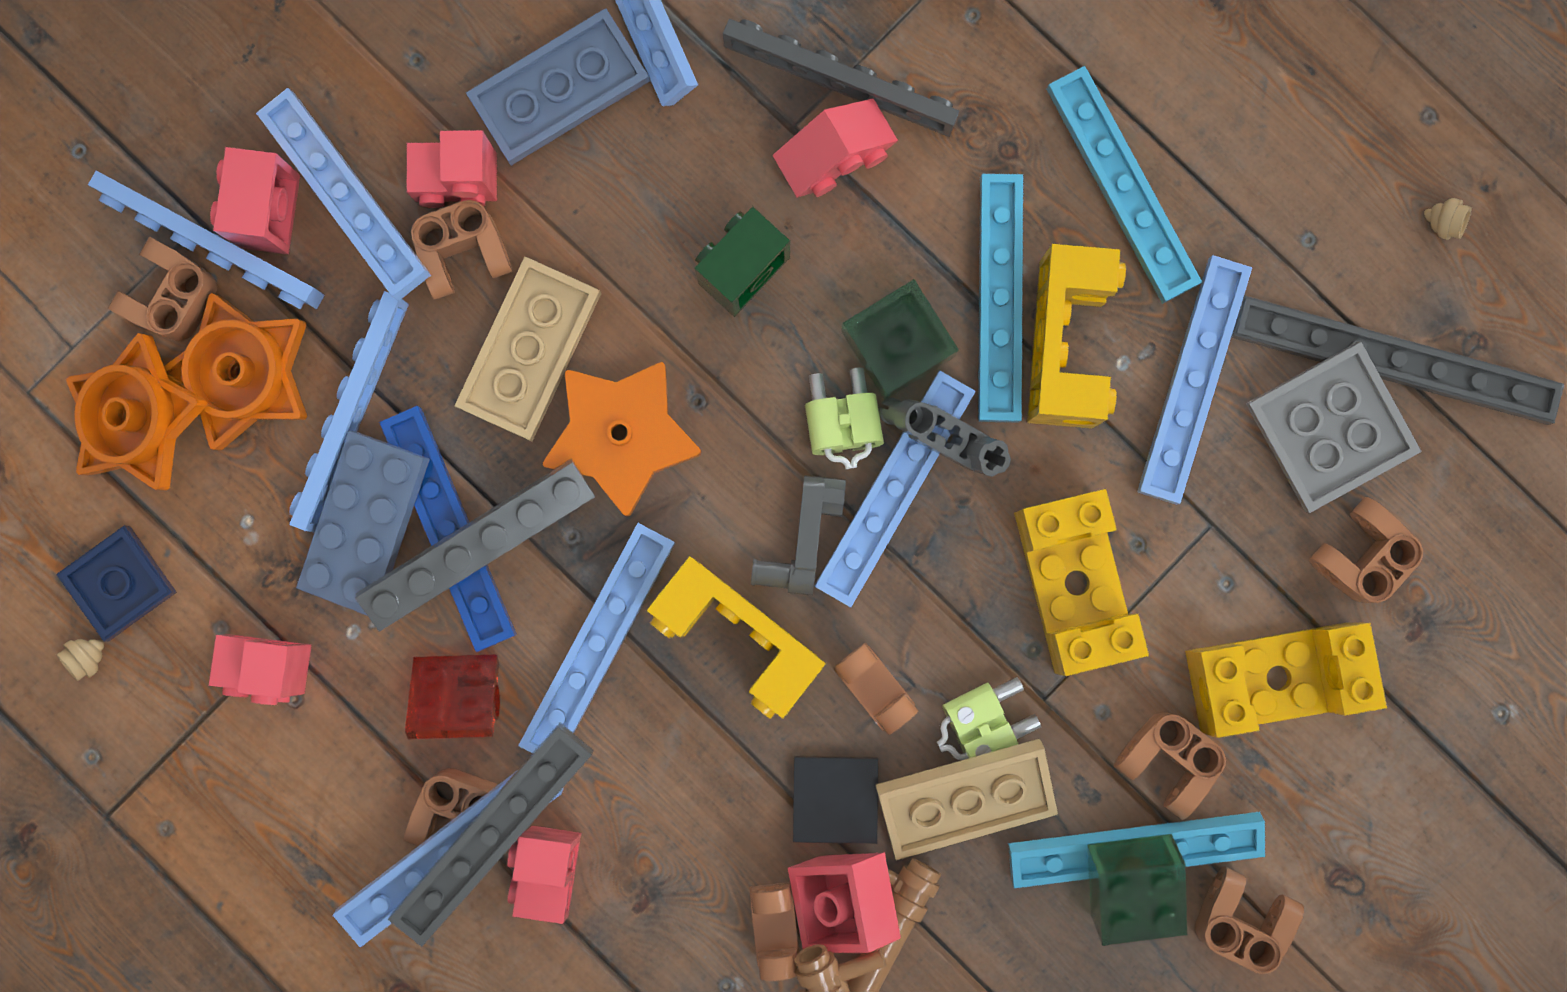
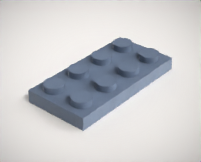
M605 8L466 92L512 166L650 82V79L610 13Z
M348 431L296 588L367 615L355 599V595L393 570L430 459L362 433Z

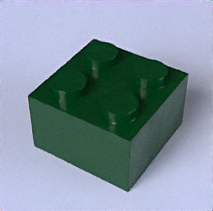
M753 206L746 214L741 211L735 214L724 228L727 234L717 245L713 242L707 244L695 259L698 263L694 268L698 284L734 317L790 259V240Z

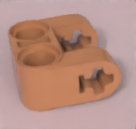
M466 200L423 215L413 224L411 235L416 255L431 274L425 281L434 300L455 293L445 258L480 246L485 263L493 279L513 272L504 242L492 217L484 206L477 201ZM472 215L482 216V223L478 229L470 232L464 230V223L468 217ZM433 229H442L443 237L441 241L433 246L426 245L425 239L427 234Z
M149 237L139 255L168 270V273L148 306L117 291L108 309L128 321L174 341H183L189 338L198 327L203 318L209 294H216L217 282L212 274L189 258ZM197 275L199 280L197 287L187 293V280ZM176 311L178 316L177 322L173 327L167 329L165 319L170 312Z
M1364 497L1350 515L1365 532L1376 540L1355 565L1341 552L1326 543L1321 545L1309 561L1321 575L1354 601L1379 603L1390 598L1418 567L1423 558V548L1419 540L1386 508L1375 500ZM1395 542L1403 550V558L1398 564L1393 561L1390 554L1391 547ZM1368 573L1376 581V588L1371 595L1366 593L1362 585L1363 579Z
M867 643L860 645L834 666V671L881 730H885L888 735L902 727L919 711L909 695Z
M1160 712L1154 714L1133 736L1116 759L1114 767L1130 780H1134L1145 770L1159 751L1185 771V774L1174 786L1164 802L1165 808L1180 820H1184L1195 811L1209 793L1226 766V757L1218 744L1185 718L1172 713ZM1173 721L1177 727V735L1172 742L1164 743L1160 737V729L1164 723ZM1206 747L1210 754V761L1205 768L1198 770L1193 762L1196 751Z
M447 768L439 771L425 782L411 813L404 841L419 846L433 835L439 815L453 820L476 802L477 796L486 795L497 784L457 769ZM437 782H446L452 787L453 799L446 800L440 797L436 789Z
M1226 866L1222 867L1213 879L1195 924L1196 935L1203 944L1216 954L1255 973L1269 974L1279 967L1303 919L1304 906L1302 903L1285 895H1279L1270 907L1261 929H1258L1233 916L1244 892L1246 877ZM1225 922L1227 924V933L1224 938L1219 941H1212L1211 929L1217 923ZM1264 941L1265 952L1262 957L1251 960L1249 952L1252 945L1256 942Z
M786 882L750 886L754 939L760 979L764 981H780L796 977L795 970L797 968L795 957L799 953V942L791 884Z

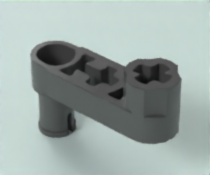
M887 398L882 404L889 406V409L879 408V415L884 423L896 425L900 431L908 434L909 438L965 469L993 477L998 473L1005 472L1009 467L1011 458L1008 453V445L1005 442L989 437L937 406L912 399L900 401L896 398ZM935 426L949 430V433L953 435L952 440L946 442L944 437L932 432Z
M804 475L796 559L791 560V564L753 559L752 586L762 585L787 588L788 593L813 595L821 515L842 517L845 479Z

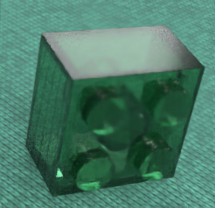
M915 279L842 323V334L884 400L953 359L959 351Z
M1172 834L1087 844L1091 916L1102 946L1187 935L1186 863Z

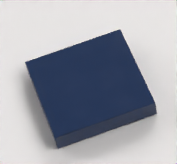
M127 525L122 526L56 574L103 642L112 640L177 593L135 532Z

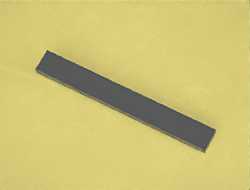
M1248 296L1243 297L1231 336L1235 339L1318 362L1324 361L1356 342H1362L1381 379L1546 425L1555 423L1564 388V383Z

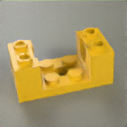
M1052 244L1039 261L1027 423L1093 429L1108 420V414L1114 413L1116 389L1110 388L1111 377L1061 373L1059 371L1060 367H1066L1068 359V342H1062L1063 326H1068L1070 323L1072 304L1102 307L1106 303L1108 296H1115L1117 289L1123 288L1126 264L1120 262V249Z
M1103 489L1015 512L1014 515L1055 674L1069 676L1149 656L1139 614H1128L1108 532L1116 531L1117 529L1107 490ZM1072 571L1081 572L1087 580L1086 589L1080 595H1072L1065 587L1066 576Z
M689 556L646 610L654 616L650 624L669 639L673 638L675 634L681 638L689 633L711 603L717 599L720 603L715 609L735 625L742 619L751 626L753 631L749 636L768 651L774 645L780 649L751 686L749 692L755 696L751 700V704L770 719L776 713L783 719L826 663L696 559Z
M1347 622L1185 651L1200 731L1212 737L1220 738L1260 731V724L1323 713L1345 716L1387 708L1371 623ZM1274 666L1282 667L1287 675L1285 685L1278 690L1272 689L1267 683V673Z

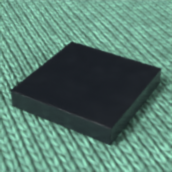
M794 756L793 842L877 844L878 793L876 785L878 784V758Z

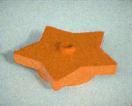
M213 293L209 294L199 332L191 339L186 350L167 363L164 368L170 381L207 401V406L200 413L210 449L223 450L257 420H306L307 413L291 372L306 329L305 321L284 319L254 322L222 296Z
M138 333L113 365L103 367L93 373L69 376L66 379L76 403L74 414L75 427L81 441L76 473L78 475H95L123 468L155 490H168L171 483L176 439L207 406V401L170 381L152 335Z
M663 362L657 363L618 382L572 370L565 372L570 422L543 462L544 467L554 470L572 459L581 474L594 478L621 513L627 517L632 514L654 473L701 455L700 448L668 415L667 370ZM618 425H623L627 428L626 438L620 441L615 440L612 437V430Z

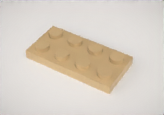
M524 257L457 399L455 407L532 442L601 296V291L530 258Z
M1040 739L876 785L896 860L1058 815L1046 753Z

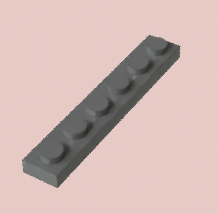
M729 18L724 29V47L855 100L864 101L874 98L880 110L948 137L952 133L959 110L954 109L953 104L942 97L930 96L929 99L914 93L915 89L907 83L897 80L889 83L877 78V74L867 67L855 65L854 68L839 63V59L827 51L817 50L816 53L802 48L801 44L792 37L779 35L777 38L763 32L761 26L749 20L742 19L740 22Z
M570 459L356 593L355 599L380 632L593 499L595 494L573 460Z
M560 722L397 906L388 920L422 947L592 756L593 749Z

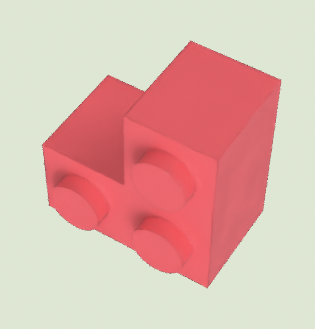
M873 98L823 110L772 156L797 198L814 193L815 197H820L837 186L835 179L841 174L842 176L847 175L862 165L869 169L884 161L888 157L886 150L894 145L898 139Z
M483 130L440 131V143H407V193L415 202H419L420 206L427 208L443 207L444 202L473 200L485 206V201H497V152Z
M232 634L216 635L209 686L223 687L222 695L248 697V695H251L252 703L277 705V702L289 703L291 696L305 694L311 644Z
M531 826L514 842L509 849L507 862L508 867L514 868L508 893V903L514 904L512 917L564 924L569 917L581 833Z

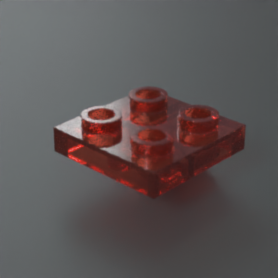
M497 654L413 657L405 725L407 738L493 737L494 722L498 720L500 714L499 660Z

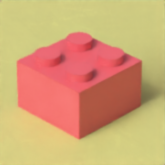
M226 147L224 160H220L217 166L216 175L220 188L218 201L213 202L210 212L211 224L214 226L213 231L241 249L289 255L300 174L276 153Z
M885 853L824 855L788 868L803 949L812 945L822 944L832 953H870L901 939Z

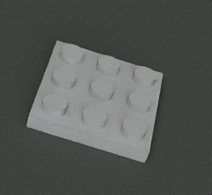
M1362 342L1354 343L1246 403L1288 482L1307 513L1313 512L1422 452Z

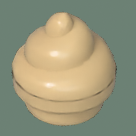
M1449 198L1445 203H1437L1431 209H1426L1424 216L1430 222L1432 230L1440 238L1449 240L1451 237L1460 239L1469 222L1472 207L1463 205V200Z
M83 639L70 640L63 644L65 649L57 654L58 659L76 681H79L84 676L92 677L98 671V663L102 659L101 651L104 648V643L95 639L89 641Z

